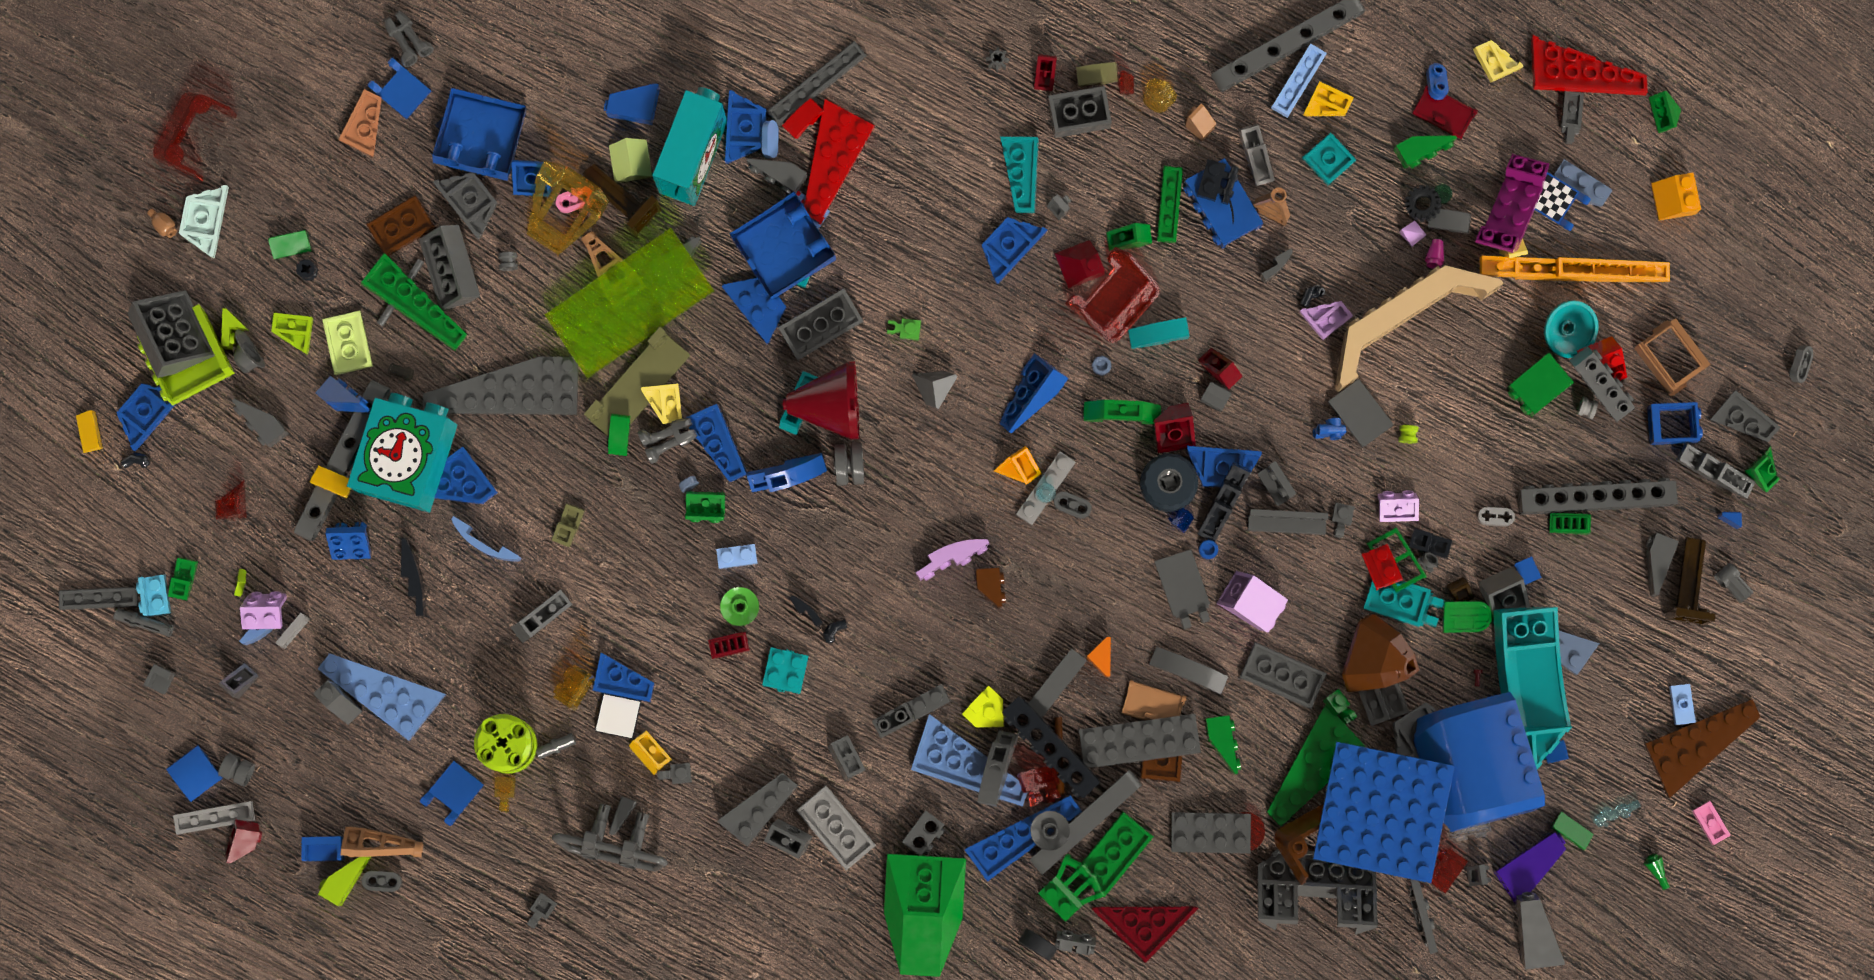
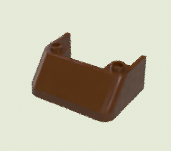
M1324 804L1279 828L1274 834L1275 845L1300 885L1305 884L1309 877L1299 861L1308 851L1304 838L1319 830Z

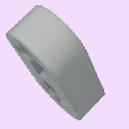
M1484 507L1477 513V520L1482 525L1505 527L1515 521V514L1508 508ZM1487 511L1488 515H1494V518H1489L1485 521V518L1481 515ZM1506 512L1507 516H1510L1511 519L1507 520L1506 523L1503 518H1498V516H1502Z

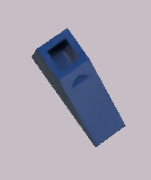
M330 376L315 392L336 411L370 413L371 411L366 406L368 402L360 395L356 398L358 393L351 387L346 389L348 385L340 378L336 381Z

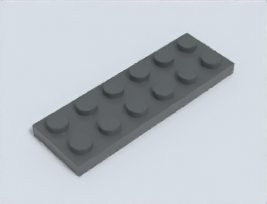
M1195 714L1079 730L1083 762L1088 768L1201 753Z

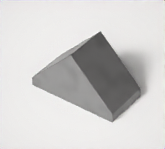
M244 663L221 680L219 685L232 697L239 699L256 681L259 675Z

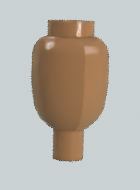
M150 209L147 212L152 218V226L161 236L172 238L177 233L175 222L168 215L157 213L154 209Z

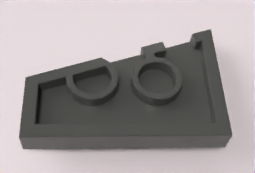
M1736 390L1709 419L1765 442H1769L1781 428Z

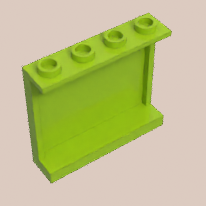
M199 304L192 308L215 356L173 375L157 378L154 372L152 378L156 385H160L162 389L159 391L161 397L172 406L235 374L205 310ZM140 342L137 344L142 354L146 355ZM147 357L145 363L150 370H153Z

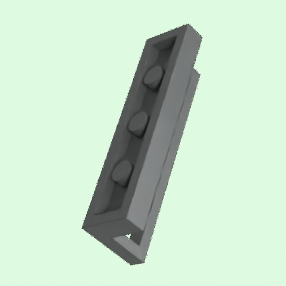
M1250 509L1248 512V531L1326 535L1328 513Z

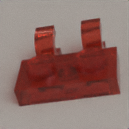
M1048 766L1020 772L1017 775L1023 793H1029L1030 807L1037 806L1038 802L1043 801V797L1039 792L1040 789H1046L1045 797L1047 803L1054 802L1055 798L1060 797L1056 788L1060 781L1054 767L1052 769Z

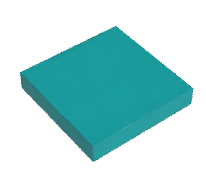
M1331 132L1302 157L1327 186L1356 162L1354 156Z

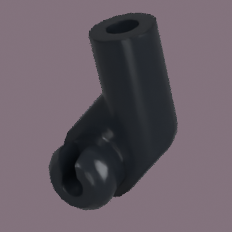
M1320 285L1306 288L1299 305L1308 308L1311 299L1324 296L1325 288Z
M845 619L828 624L823 633L826 643H833L836 632L847 629Z

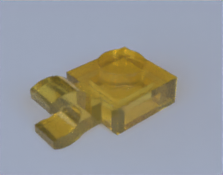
M495 777L494 797L500 798L499 811L509 812V798H515L516 778Z

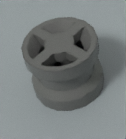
M502 252L498 254L500 259L499 270L513 271L518 269L516 252Z

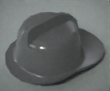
M236 330L235 337L238 345L234 350L233 356L237 366L243 373H248L257 366L264 368L265 362L258 354L250 338L242 330Z

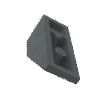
M1659 533L1649 536L1645 547H1648L1646 560L1650 596L1652 597L1659 595L1679 542Z
M560 589L512 626L511 629L520 641L524 643L573 604Z

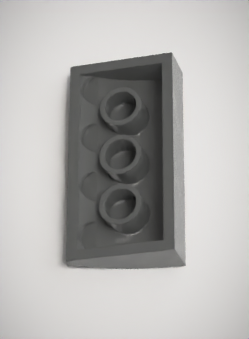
M842 288L777 328L798 361L864 321L846 290Z

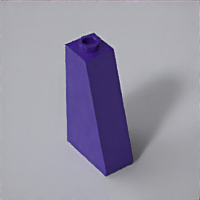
M1550 833L1493 871L1515 905H1517L1516 895L1531 892L1566 850L1564 846L1566 843L1560 834Z

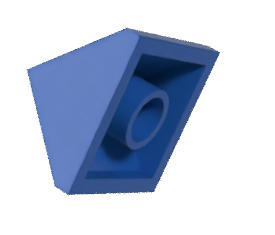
M512 160L513 195L551 197L554 172L551 162Z

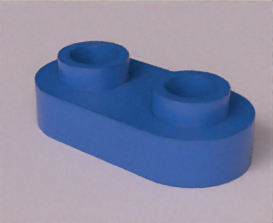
M1433 63L1426 71L1428 93L1433 99L1442 100L1449 91L1447 71L1443 65Z

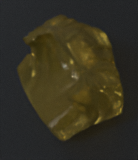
M1153 78L1147 82L1143 102L1154 112H1165L1176 101L1177 94L1168 81Z

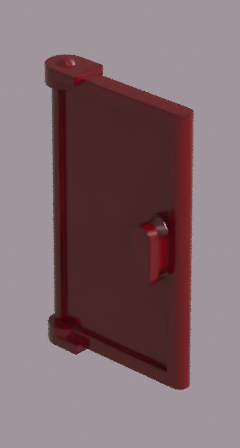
M1426 85L1423 95L1412 114L1462 139L1470 122L1477 115L1478 110L1448 95L1442 100H1435L1429 95L1428 86Z

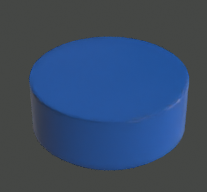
M1212 540L1203 541L1198 549L1200 556L1206 560L1213 559L1218 554V545Z

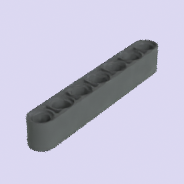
M1130 770L1126 772L1069 824L1070 835L1067 842L1061 848L1053 851L1041 849L1029 861L1043 875L1143 784Z

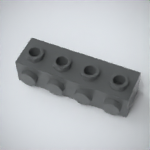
M1587 346L1571 358L1569 362L1609 415L1618 422L1635 409V406L1632 404L1634 399L1627 391L1623 392L1621 389L1623 384L1619 379L1611 376V373H1613L1611 368L1606 363L1604 365L1601 363L1602 356L1596 349L1592 351Z

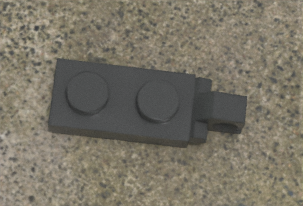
M1564 91L1561 118V133H1565L1564 144L1572 145L1575 135H1578L1581 129L1584 92Z

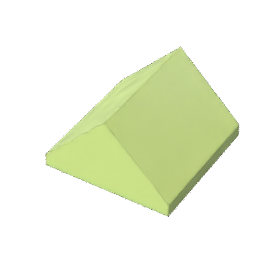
M625 138L609 145L613 176L616 183L652 177L647 140Z

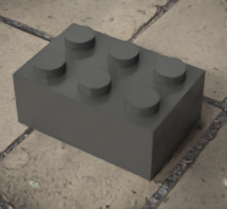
M1105 86L1048 96L1054 138L1111 129L1112 121Z

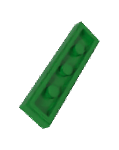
M1163 167L1157 242L1176 243L1183 167Z

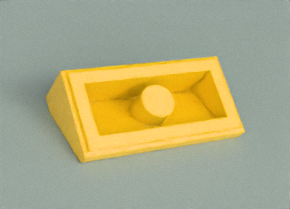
M89 410L76 415L83 453L103 449L96 412Z
M319 465L310 480L311 484L344 498H347L351 491L347 487L349 478Z
M647 730L635 738L629 745L630 749L653 775L672 760Z

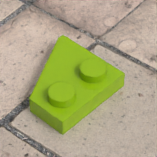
M274 313L271 332L303 353L309 354L313 317Z

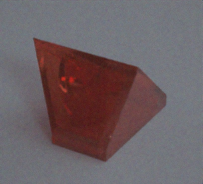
M245 480L220 500H215L216 520L247 517Z

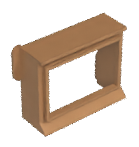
M1676 318L1671 322L1667 320L1653 330V335L1634 348L1669 396H1674L1684 389L1688 380L1711 365ZM1669 328L1672 329L1699 365L1697 369L1677 383L1673 381L1647 346L1648 343Z

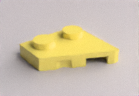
M1492 40L1473 49L1490 83L1524 67L1521 62L1517 63L1510 58V54L1500 49Z
M678 384L641 387L642 393L662 424H670L672 421L682 419Z

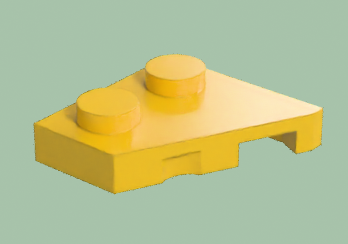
M1319 81L1303 115L1345 116L1354 97Z

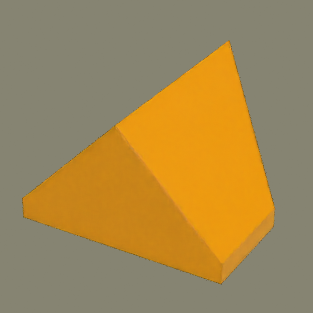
M1026 446L1008 457L994 470L996 473L1028 484L1042 474Z

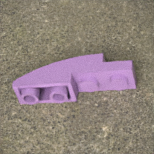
M987 539L965 540L940 548L928 555L931 563L916 572V575L920 581L923 579L927 581L935 576L934 572L939 568L944 570L949 567L952 560L956 566L959 564L964 566L972 560L970 557L976 553L979 556L987 551L989 541Z

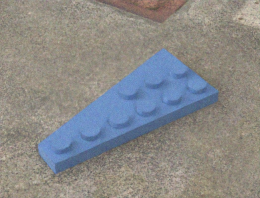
M329 654L318 667V670L409 741L446 696L444 693L333 654Z
M929 714L911 770L979 792L988 757ZM1008 773L1000 800L1023 807L1029 788Z

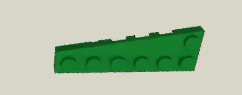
M385 253L362 280L361 284L454 351L458 349L467 337V334L438 305H435L428 298V295L424 291L422 292L415 285V282L408 278Z

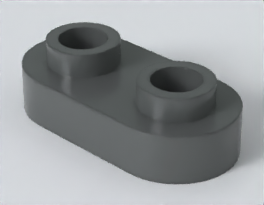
M1801 345L1796 350L1792 367L1789 370V376L1793 382L1803 383L1806 380L1813 359V349L1811 346Z
M1060 492L1054 498V506L1058 511L1079 519H1084L1091 513V504L1086 499L1068 492ZM1061 499H1065L1067 501V504L1065 506L1060 504ZM1079 506H1083L1085 508V511L1083 513L1078 511Z
M368 871L362 877V885L370 891L396 892L402 886V878L395 872ZM372 877L376 878V883L374 885L370 883V879ZM392 878L396 880L394 886H391L389 883Z

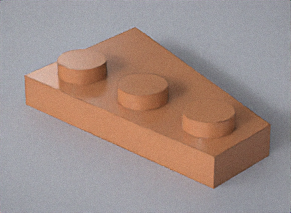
M364 89L339 137L340 142L373 158L381 109V97Z

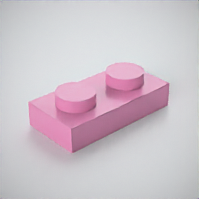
M1711 801L1692 810L1712 845L1731 836Z

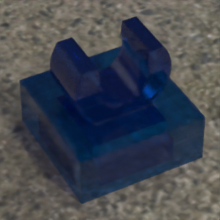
M1181 508L1175 511L1177 515L1174 519L1169 517L1168 520L1178 531L1185 533L1194 516L1188 510Z

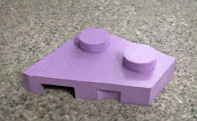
M1342 301L1328 305H1319L1309 309L1305 308L1299 312L1322 340L1326 339L1353 317Z

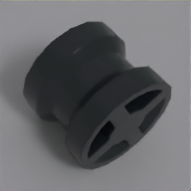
M304 259L297 264L296 272L303 280L312 281L318 275V268L312 261Z

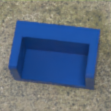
M302 837L301 860L345 861V856L341 855L343 837Z

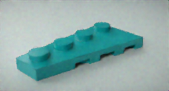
M1000 137L1015 212L1035 213L1039 138Z

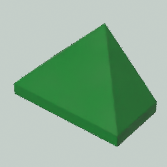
M1663 91L1650 96L1649 101L1658 133H1663L1677 127L1681 108L1667 91Z

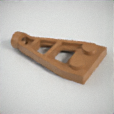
M1277 187L1271 193L1256 198L1253 203L1258 213L1284 226L1290 217L1285 200L1287 194L1283 188ZM1280 193L1282 198L1276 197L1275 194Z
M594 231L589 232L581 239L588 249L602 290L614 308H617L646 288L637 272L605 245ZM605 251L612 259L604 267L600 266L596 258L597 254ZM616 266L625 273V277L612 285L609 283L606 273L607 270Z
M356 827L345 828L341 846V855L348 857L412 855L413 857L422 858L423 842ZM365 839L377 840L381 843L378 847L363 846ZM387 842V843H392V844H396V845H400V846H398V847H385V843Z

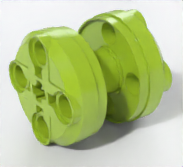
M509 714L491 716L485 719L476 731L474 737L475 753L478 760L491 770L505 774L517 773L526 769L536 756L538 742L533 728L515 716ZM524 728V733L520 736V731ZM492 752L491 758L488 759L489 754ZM519 756V757H520V760H519V762L516 764V761H515V760H516V758Z

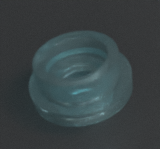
M1048 483L1041 484L1036 491L1038 500L1043 503L1051 502L1056 495L1055 488ZM1046 489L1050 492V494L1048 496H1044L1042 494V491Z

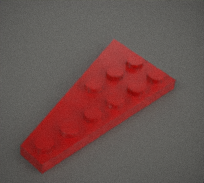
M1534 35L1531 37L1534 90L1645 96L1648 93L1647 75L1628 68H1619L1608 61H1599L1594 56L1569 47L1565 49L1555 45L1556 43L1552 41L1540 40L1539 37Z
M826 99L824 100V113L821 116L804 204L811 219L819 224L875 128V125Z

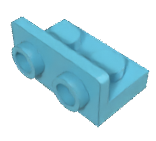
M166 575L146 578L138 577L136 589L141 597L139 602L140 613H143V616L146 617L170 614Z

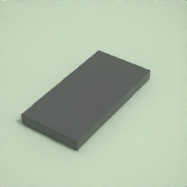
M1254 642L1239 678L1308 709H1312L1327 673Z

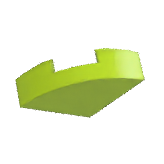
M239 569L234 596L241 597L243 594L247 573L245 569Z

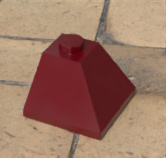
M1090 240L1054 253L1068 289L1105 274L1099 254Z
M1189 403L1169 406L1154 420L1158 454L1186 449L1187 446L1196 447L1193 415Z

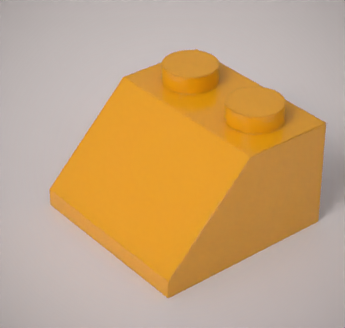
M1694 172L1675 175L1651 183L1658 221L1696 215L1701 210Z

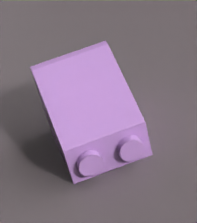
M1236 571L1216 604L1258 630L1268 633L1274 627L1279 614L1284 611L1288 599L1254 575Z

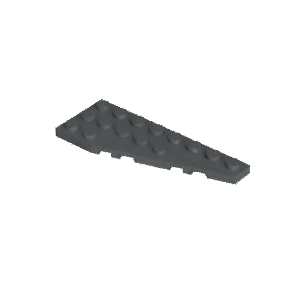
M537 357L424 393L423 411L426 402L448 408V414L578 415L579 358Z

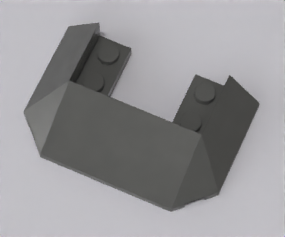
M1279 849L1274 851L1266 861L1258 865V921L1276 930L1277 923L1298 924V896L1336 898L1337 927L1354 928L1355 935L1378 927L1376 872L1313 859L1314 851H1307L1306 855L1300 858L1299 861L1309 877L1305 884L1300 885Z

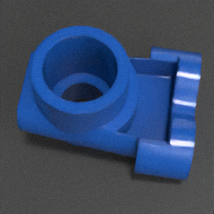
M1340 418L1328 419L1325 421L1326 424H1318L1317 428L1313 429V438L1330 437V440H1339L1346 433V426L1341 424Z

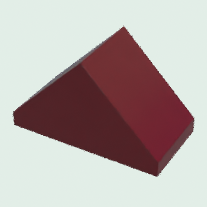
M1038 54L1034 89L1053 91L1057 56Z

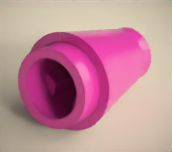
M1432 240L1425 258L1427 267L1434 269L1439 266L1441 268L1444 264V242L1442 240Z

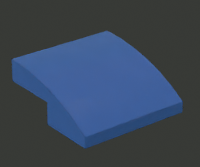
M199 745L166 768L190 802L223 778L218 776L219 771L210 762V758Z

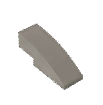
M1255 124L1238 129L1255 185L1259 186L1275 181L1259 125Z

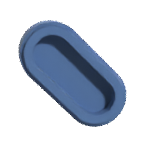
M774 120L765 121L762 126V153L767 159L775 158L778 154L779 129Z

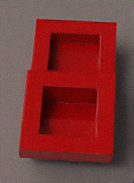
M810 98L782 126L795 139H798L809 125H813L824 113V110Z

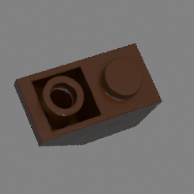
M999 568L976 569L977 591L997 608H1002V603H1006L1005 592H1001V584H1004V573L1000 572Z

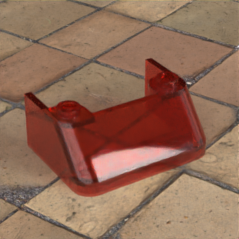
M188 92L179 99L153 149V155L159 162L202 182L204 178L197 171L181 164L184 158V151L179 145L195 114H204L210 107L233 118H236L237 114L229 106L210 97Z

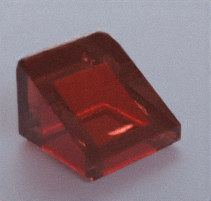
M1121 71L1119 76V93L1134 94V76L1126 71Z

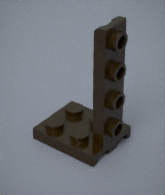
M594 163L580 176L584 182L627 218V227L635 238L639 236L638 234L645 226L647 227L652 222L651 219L657 212H661L659 202L653 195L649 198L646 197L639 203Z
M1685 537L1677 604L1674 609L1665 613V620L1695 623L1701 626L1715 622L1716 614L1710 613L1709 609L1698 608L1706 540Z

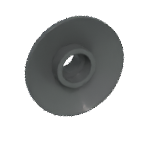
M1046 811L1039 814L1033 820L1030 832L1034 843L1038 847L1053 851L1061 848L1067 842L1070 835V827L1063 815L1055 811ZM1050 828L1054 829V834L1048 835L1047 830Z

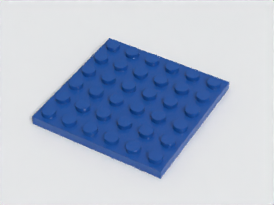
M1336 741L1313 859L1431 883L1455 766Z

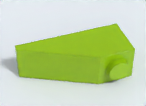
M358 857L330 875L327 880L323 879L318 887L320 889L318 895L337 906H342L371 857Z

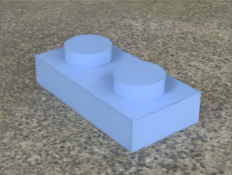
M755 544L716 549L719 569L758 564Z

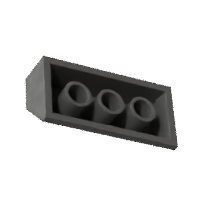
M459 225L439 226L419 239L437 302L443 311L468 304L480 297Z

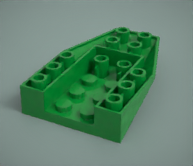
M887 854L884 916L900 975L940 977L963 919L966 858Z

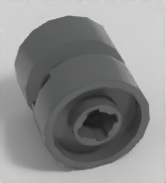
M228 753L220 766L218 776L227 780L233 778L234 783L245 787L254 773L255 764L245 759L241 761L240 757Z

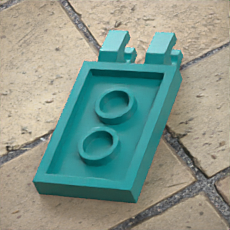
M1372 581L1363 610L1416 627H1423V624L1436 627L1439 618L1427 615L1429 605L1442 609L1445 600L1432 596L1433 593H1431L1430 589L1414 584L1397 593L1392 585L1382 587L1376 591ZM1405 581L1397 582L1396 585L1400 586L1403 583H1405Z

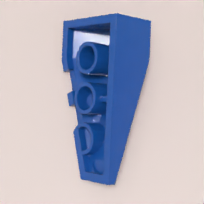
M1035 353L1023 368L1021 373L1023 378L1020 384L1015 386L1014 391L1016 394L1013 401L1008 403L999 423L1010 433H1013L1055 397L1068 380L1063 373Z

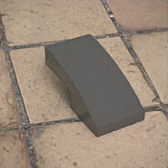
M1439 209L1440 213H1436V218L1433 219L1432 217L1430 218L1431 221L1428 222L1429 229L1469 233L1471 214Z
M1292 249L1273 259L1272 262L1275 266L1263 272L1260 276L1263 284L1282 270L1293 253Z

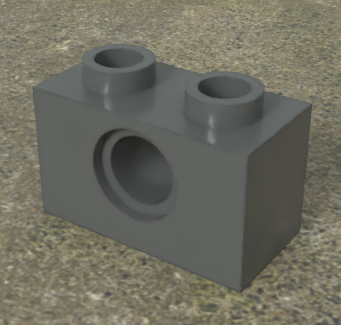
M778 818L771 824L764 841L799 859L805 854L813 836Z

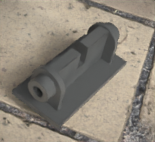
M1069 930L1057 931L1055 946L1058 950L1072 952L1073 946H1077L1076 953L1089 956L1094 954L1096 938L1089 934H1074Z

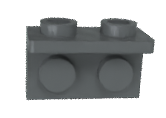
M1276 461L1258 473V477L1277 506L1296 495V492Z

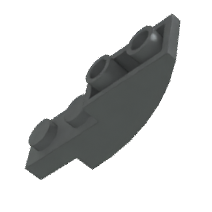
M940 684L872 720V723L880 738H883L951 702V699L943 684Z
M1004 731L998 732L995 742L992 743L984 769L977 800L978 803L997 807L1008 775L1007 770L1018 741V734Z

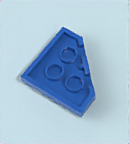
M461 447L447 458L435 499L484 504L498 492L466 449Z

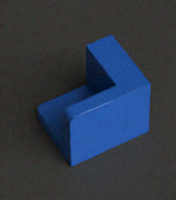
M1532 556L1514 564L1515 569L1524 579L1525 585L1542 578Z

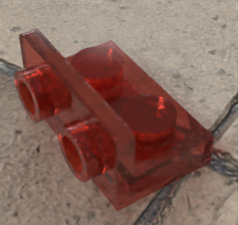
M1451 847L1446 850L1443 848L1438 854L1437 858L1439 860L1434 867L1432 882L1430 883L1444 894H1446L1468 862L1454 852Z

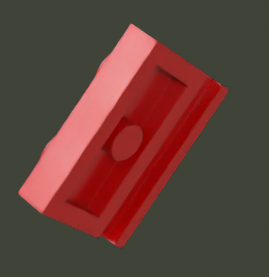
M1388 544L1361 554L1376 591L1403 580Z

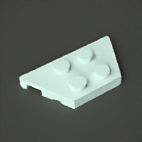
M223 185L215 190L203 191L198 195L187 196L185 200L179 234L211 258H215L229 189L227 185Z

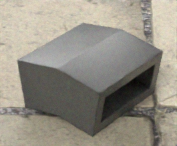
M1211 381L1200 401L1221 413L1233 392Z

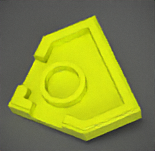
M988 686L962 715L976 728L1004 727L1003 699Z

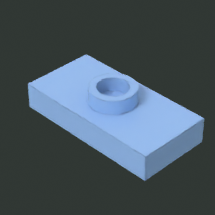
M1690 684L1669 686L1674 724L1696 723Z

